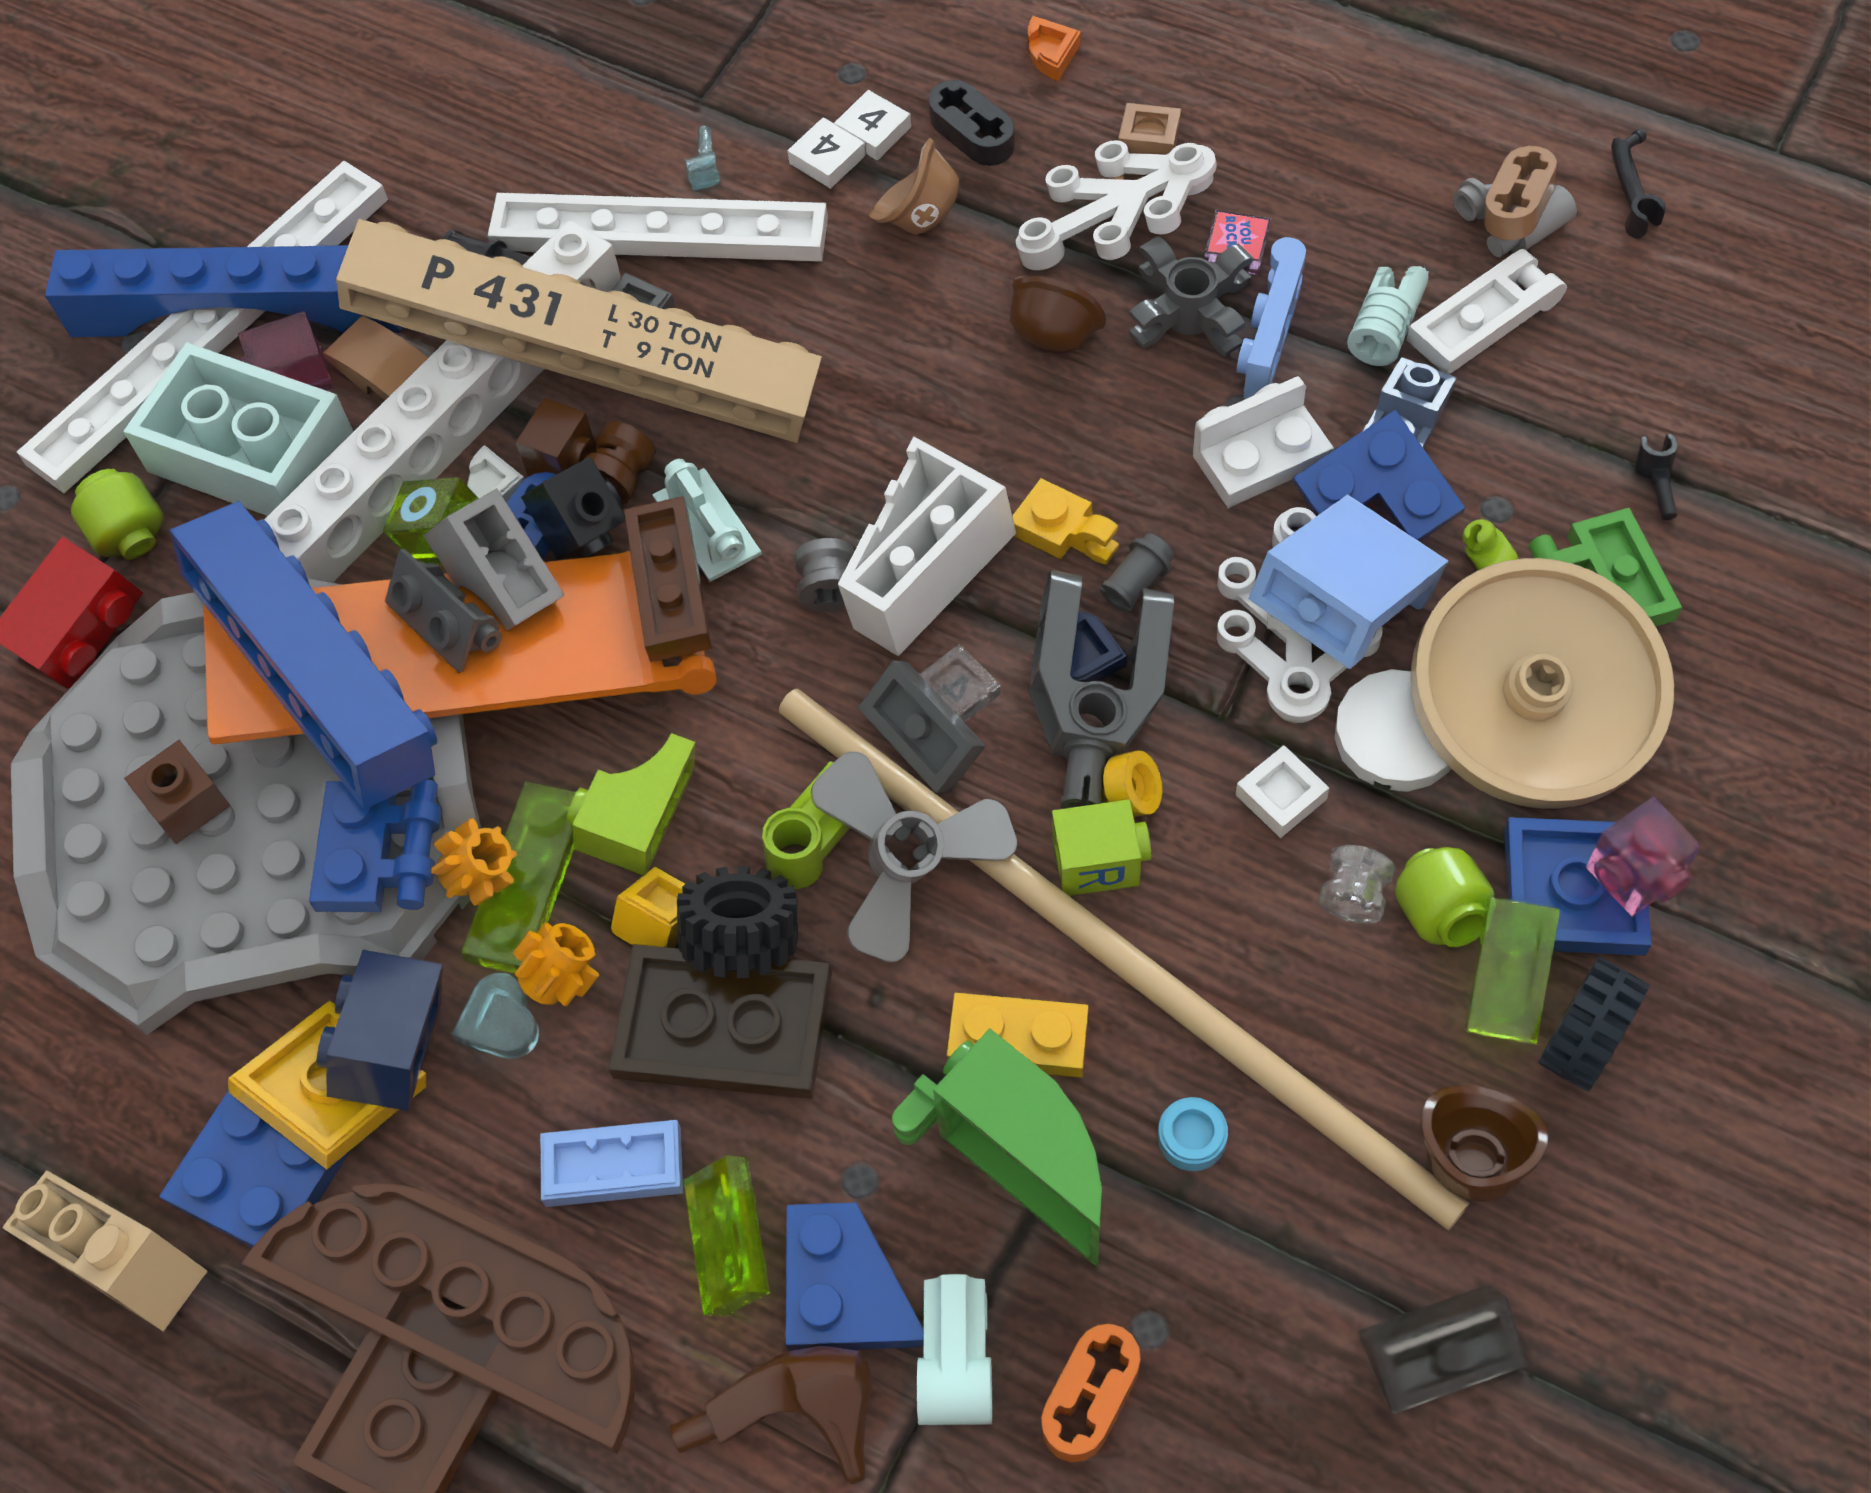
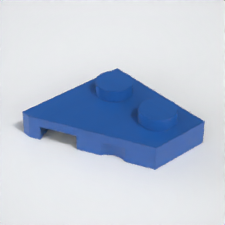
M857 1202L787 1205L786 1347L788 1351L817 1346L849 1350L924 1347V1329Z

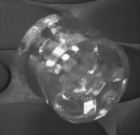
M1342 845L1334 848L1328 863L1332 876L1331 880L1322 884L1318 899L1320 906L1329 914L1354 923L1367 924L1376 923L1381 920L1386 906V900L1382 895L1383 888L1392 883L1396 868L1393 861L1374 849L1359 845Z

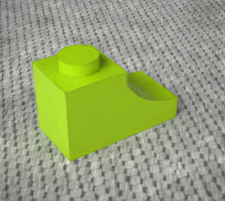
M671 733L661 750L644 764L629 771L614 774L598 770L589 790L580 787L574 795L568 810L566 823L572 825L574 850L644 876L649 871L694 771L695 742Z

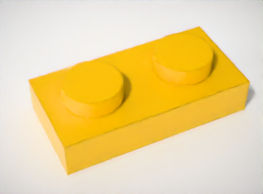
M954 993L947 1061L961 1044L968 1040L975 1044L991 1028L1047 1075L1082 1078L1088 1005Z

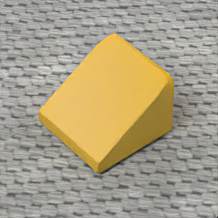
M657 867L652 868L617 896L611 925L613 934L631 945L675 948L678 943L677 896L678 893H682V886L685 883Z

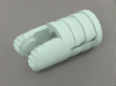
M1421 266L1408 268L1399 288L1396 289L1394 288L1395 277L1393 276L1392 268L1378 267L1347 340L1350 352L1357 359L1375 366L1389 365L1397 359L1409 326L1413 321L1428 284L1429 271H1426V268Z

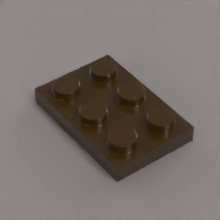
M633 944L609 1064V1071L613 1079L813 1099L832 976L830 963L788 959V962L781 967L771 962V972L760 975L757 969L753 968L749 969V978H737V970H728L726 977L723 978L714 976L713 966L704 973L695 969L694 961L687 963L682 958V950L678 948Z

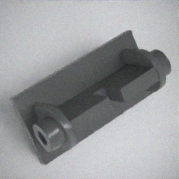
M405 549L399 550L385 603L457 672L464 671L469 652L476 650L490 652L500 644L502 634L499 632V622L493 616L486 615L473 602L463 604L465 595L444 576L443 570L438 565L418 562Z

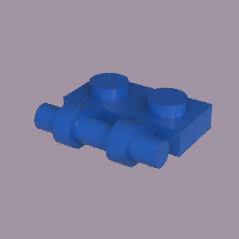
M426 779L412 786L410 800L402 805H395L396 795L364 810L342 781H326L309 903L315 912H381L384 888H398L397 905L401 908L418 910L424 906L425 889L433 884L434 879L431 868L435 866V861L429 858L432 833L437 832L440 828L442 812L441 807L436 804L438 790L436 782ZM391 834H405L403 855L398 856L396 859H388Z

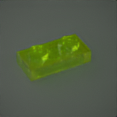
M1488 895L1465 1023L1467 1032L1537 1044L1560 914L1558 907Z
M725 1155L684 1179L703 1315L727 1316L770 1293L748 1157Z

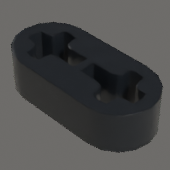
M944 81L931 90L928 98L930 121L938 133L970 159L981 165H998L1011 157L1015 148L1014 124L1004 111L964 81ZM980 133L985 136L983 139L980 138Z

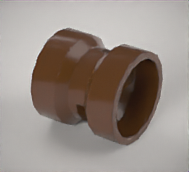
M610 421L604 424L595 440L597 447L595 453L586 455L584 460L591 456L602 477L609 481L617 490L621 504L628 503L637 487V473L647 470L656 454V450L650 439L638 429L622 422Z

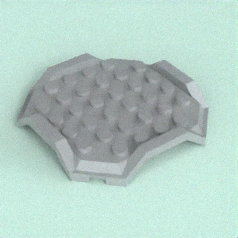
M308 578L311 588L342 585ZM195 592L162 598L117 636L30 731L11 762L13 872L35 956L48 969L79 990L83 989L105 1004L112 1012L146 1035L196 1001L323 974H347L354 976L362 950L423 960L437 943L434 937L436 931L456 906L463 910L470 901L469 895H455L449 899L446 896L447 890L441 885L437 875L434 874L433 884L425 889L424 906L418 910H408L397 905L398 888H384L381 912H315L309 903L325 785L326 781L341 780L305 734L224 744L210 743L207 727L203 602ZM463 714L429 718L437 736V744L431 747L435 775L428 779L438 784L436 804L442 809L440 828L437 832L432 833L429 858L435 861V865L442 855L433 845L437 839L448 831L455 832L458 826L470 818H474L478 828L481 829L473 795ZM180 739L231 806L178 844H175L124 778ZM411 787L396 795L395 805H402L410 800ZM391 834L388 859H396L398 856L403 855L405 834Z

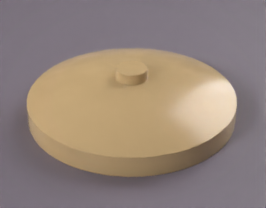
M1543 558L1508 560L1480 569L1461 580L1446 593L1430 614L1419 634L1411 663V690L1415 711L1424 733L1438 755L1461 778L1477 789L1500 800L1520 806L1561 809L1590 803L1609 795L1633 778L1652 758L1667 732L1674 704L1672 666L1663 639L1652 620L1630 595L1607 578L1589 569L1559 560Z

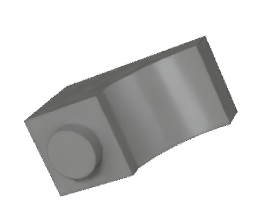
M497 488L447 516L424 535L457 588L461 586L466 587L479 596L496 614L507 631L565 596Z

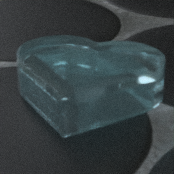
M494 973L481 979L474 987L452 1035L460 1044L502 1058L516 1059L525 1056L533 1050L538 1042L540 1033L534 1016L526 1008V995L516 978L506 973Z

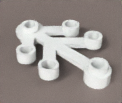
M1115 140L1100 145L1095 151L1099 173L1107 178L1119 177L1124 173L1146 176L1138 180L1080 178L1078 170L1074 166L1061 165L1053 168L1045 178L1050 198L1053 201L1068 202L1073 199L1096 201L1052 223L1046 218H1033L1026 221L1020 227L1019 235L1016 238V246L1023 266L1030 270H1044L1056 265L1064 256L1063 240L1111 216L1113 218L1110 222H1106L1095 229L1093 239L1097 253L1101 258L1106 260L1118 259L1127 254L1131 248L1129 238L1143 208L1150 232L1154 234H1167L1174 231L1181 224L1180 211L1187 196L1204 191L1213 182V174L1217 167L1214 152L1203 145L1184 143L1173 148L1167 155L1130 154L1124 142ZM1165 190L1163 196L1153 198L1146 204L1149 197Z
M1302 507L1291 508L1282 513L1274 524L1273 548L1294 533L1290 528H1301L1317 516L1309 509ZM1232 557L1225 560L1220 565L1217 586L1220 593L1229 599L1238 600L1267 626V612L1248 599L1255 584L1256 570L1254 565L1249 560L1241 557ZM1231 574H1240L1247 580L1242 583H1233L1226 577ZM1231 610L1224 613L1218 621V644L1228 652L1237 653L1269 682L1267 699L1272 709L1282 719L1292 723L1308 722L1319 716L1326 709L1330 700V682L1347 667L1327 653H1324L1312 662V643L1294 630L1270 629L1286 643V661H1284L1255 637L1256 624L1250 614L1242 610ZM1235 626L1241 627L1246 631V634L1235 637L1229 635L1226 629ZM1382 626L1376 630L1364 657L1371 656L1378 650L1382 637ZM1302 685L1310 689V691L1298 694L1293 692L1288 686Z

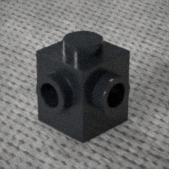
M591 456L542 482L521 496L522 501L557 560L576 549L581 558H585L610 545L614 540L608 531L626 521L617 490L609 481L602 477Z

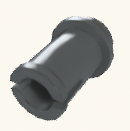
M1151 533L1145 534L1143 538H1135L1129 544L1131 551L1129 555L1100 587L1102 596L1120 611L1129 613L1136 601L1142 596L1139 593L1140 589H1148L1158 576H1166L1172 570L1170 562L1174 558L1173 550L1163 539Z

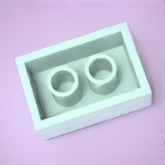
M186 342L123 432L147 472L231 503L240 501L245 508L268 516L354 431L337 394Z

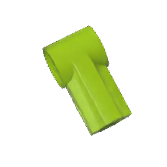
M831 761L790 808L774 813L768 818L763 827L762 839L766 869L771 871V879L781 875L787 879L788 887L793 886L795 890L808 887L818 880L823 871L824 858L850 829L817 809L811 800V789L814 782L834 763ZM792 844L807 847L795 854L780 851L785 846Z

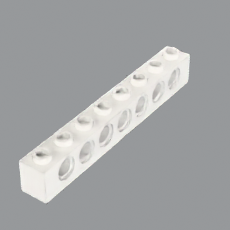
M570 219L523 265L524 268L547 275H568L579 281L581 285L604 292H610L621 279L613 245ZM446 340L264 519L273 530L280 551L285 557L294 555L301 563L307 578L333 583L400 515L405 499L415 490L428 487L544 368Z

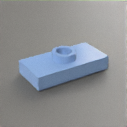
M678 1120L540 1133L541 1201L545 1207L683 1194L681 1127Z

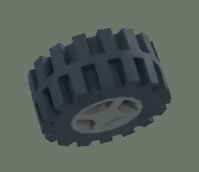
M1598 957L1551 1036L1538 1064L1589 1092L1625 1035L1628 1026L1645 998V994L1650 987L1649 984L1613 963Z

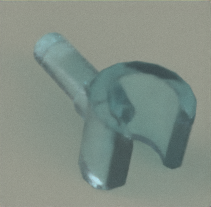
M706 125L700 126L698 129L699 155L684 159L686 172L693 191L721 183L716 166L715 153L712 151L711 128Z

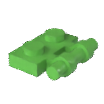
M1630 508L1573 523L1567 536L1572 545L1571 547L1558 550L1550 535H1541L1529 543L1528 548L1533 558L1572 563L1607 578L1630 595L1643 608L1655 626L1677 621L1682 606Z

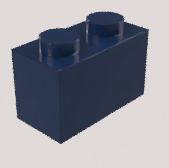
M362 950L354 976L344 974L341 978L335 1003V1013L340 1014L336 1028L326 1026L318 1046L316 1064L317 1067L326 1068L327 1097L409 1111L441 1007L443 964Z

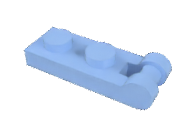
M1281 238L1274 242L1271 248L1270 265L1272 269L1268 273L1267 282L1269 295L1259 293L1257 296L1251 327L1258 330L1254 340L1244 338L1237 363L1236 372L1246 374L1244 399L1254 396L1261 388L1273 383L1301 292L1306 248L1301 241L1295 238Z

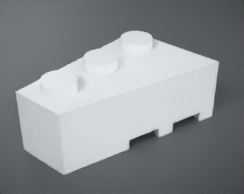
M913 437L906 450L909 459L898 480H891L884 493L886 504L875 525L868 524L838 583L853 629L897 656L918 637L1016 534L1005 486L916 437Z

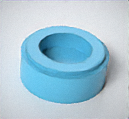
M1195 1097L1183 1098L1172 1103L1163 1112L1158 1128V1144L1163 1156L1175 1167L1185 1171L1205 1170L1217 1163L1225 1151L1228 1138L1227 1122L1223 1113L1211 1102Z

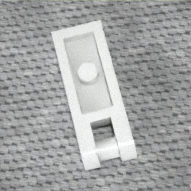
M1520 249L1411 324L1408 330L1407 341L1441 372L1450 375L1540 310L1544 312L1554 307L1565 294L1567 285L1554 273L1545 275L1537 268L1538 260L1525 249ZM1522 285L1526 290L1523 291L1519 286Z

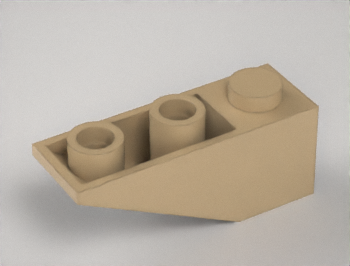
M47 1170L34 1186L23 1193L16 1204L14 1213L2 1227L13 1236L163 1332L207 1273L206 1269L154 1231Z

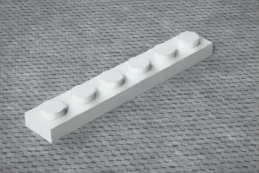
M497 193L488 231L489 241L492 239L501 240L507 245L508 249L513 251L537 252L570 219L611 243L615 255L822 261L828 214L826 203Z

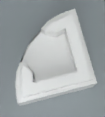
M484 445L470 462V474L467 482L469 502L472 503L497 488L507 503L517 487L525 479Z

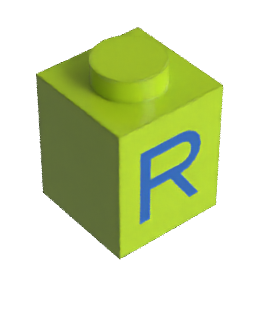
M1130 799L1052 810V840L1061 890L1073 896L1140 886L1141 862L1151 860V845L1146 822H1134Z

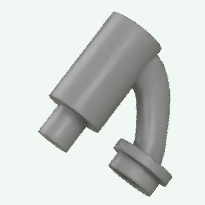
M1468 178L1459 185V189L1453 194V203L1461 217L1467 221L1484 219L1486 196L1492 184H1483L1475 178ZM1555 185L1549 202L1536 228L1530 235L1517 240H1501L1490 236L1487 239L1488 249L1496 257H1501L1510 250L1515 253L1520 249H1529L1576 217L1577 207L1574 198L1567 189L1560 185Z

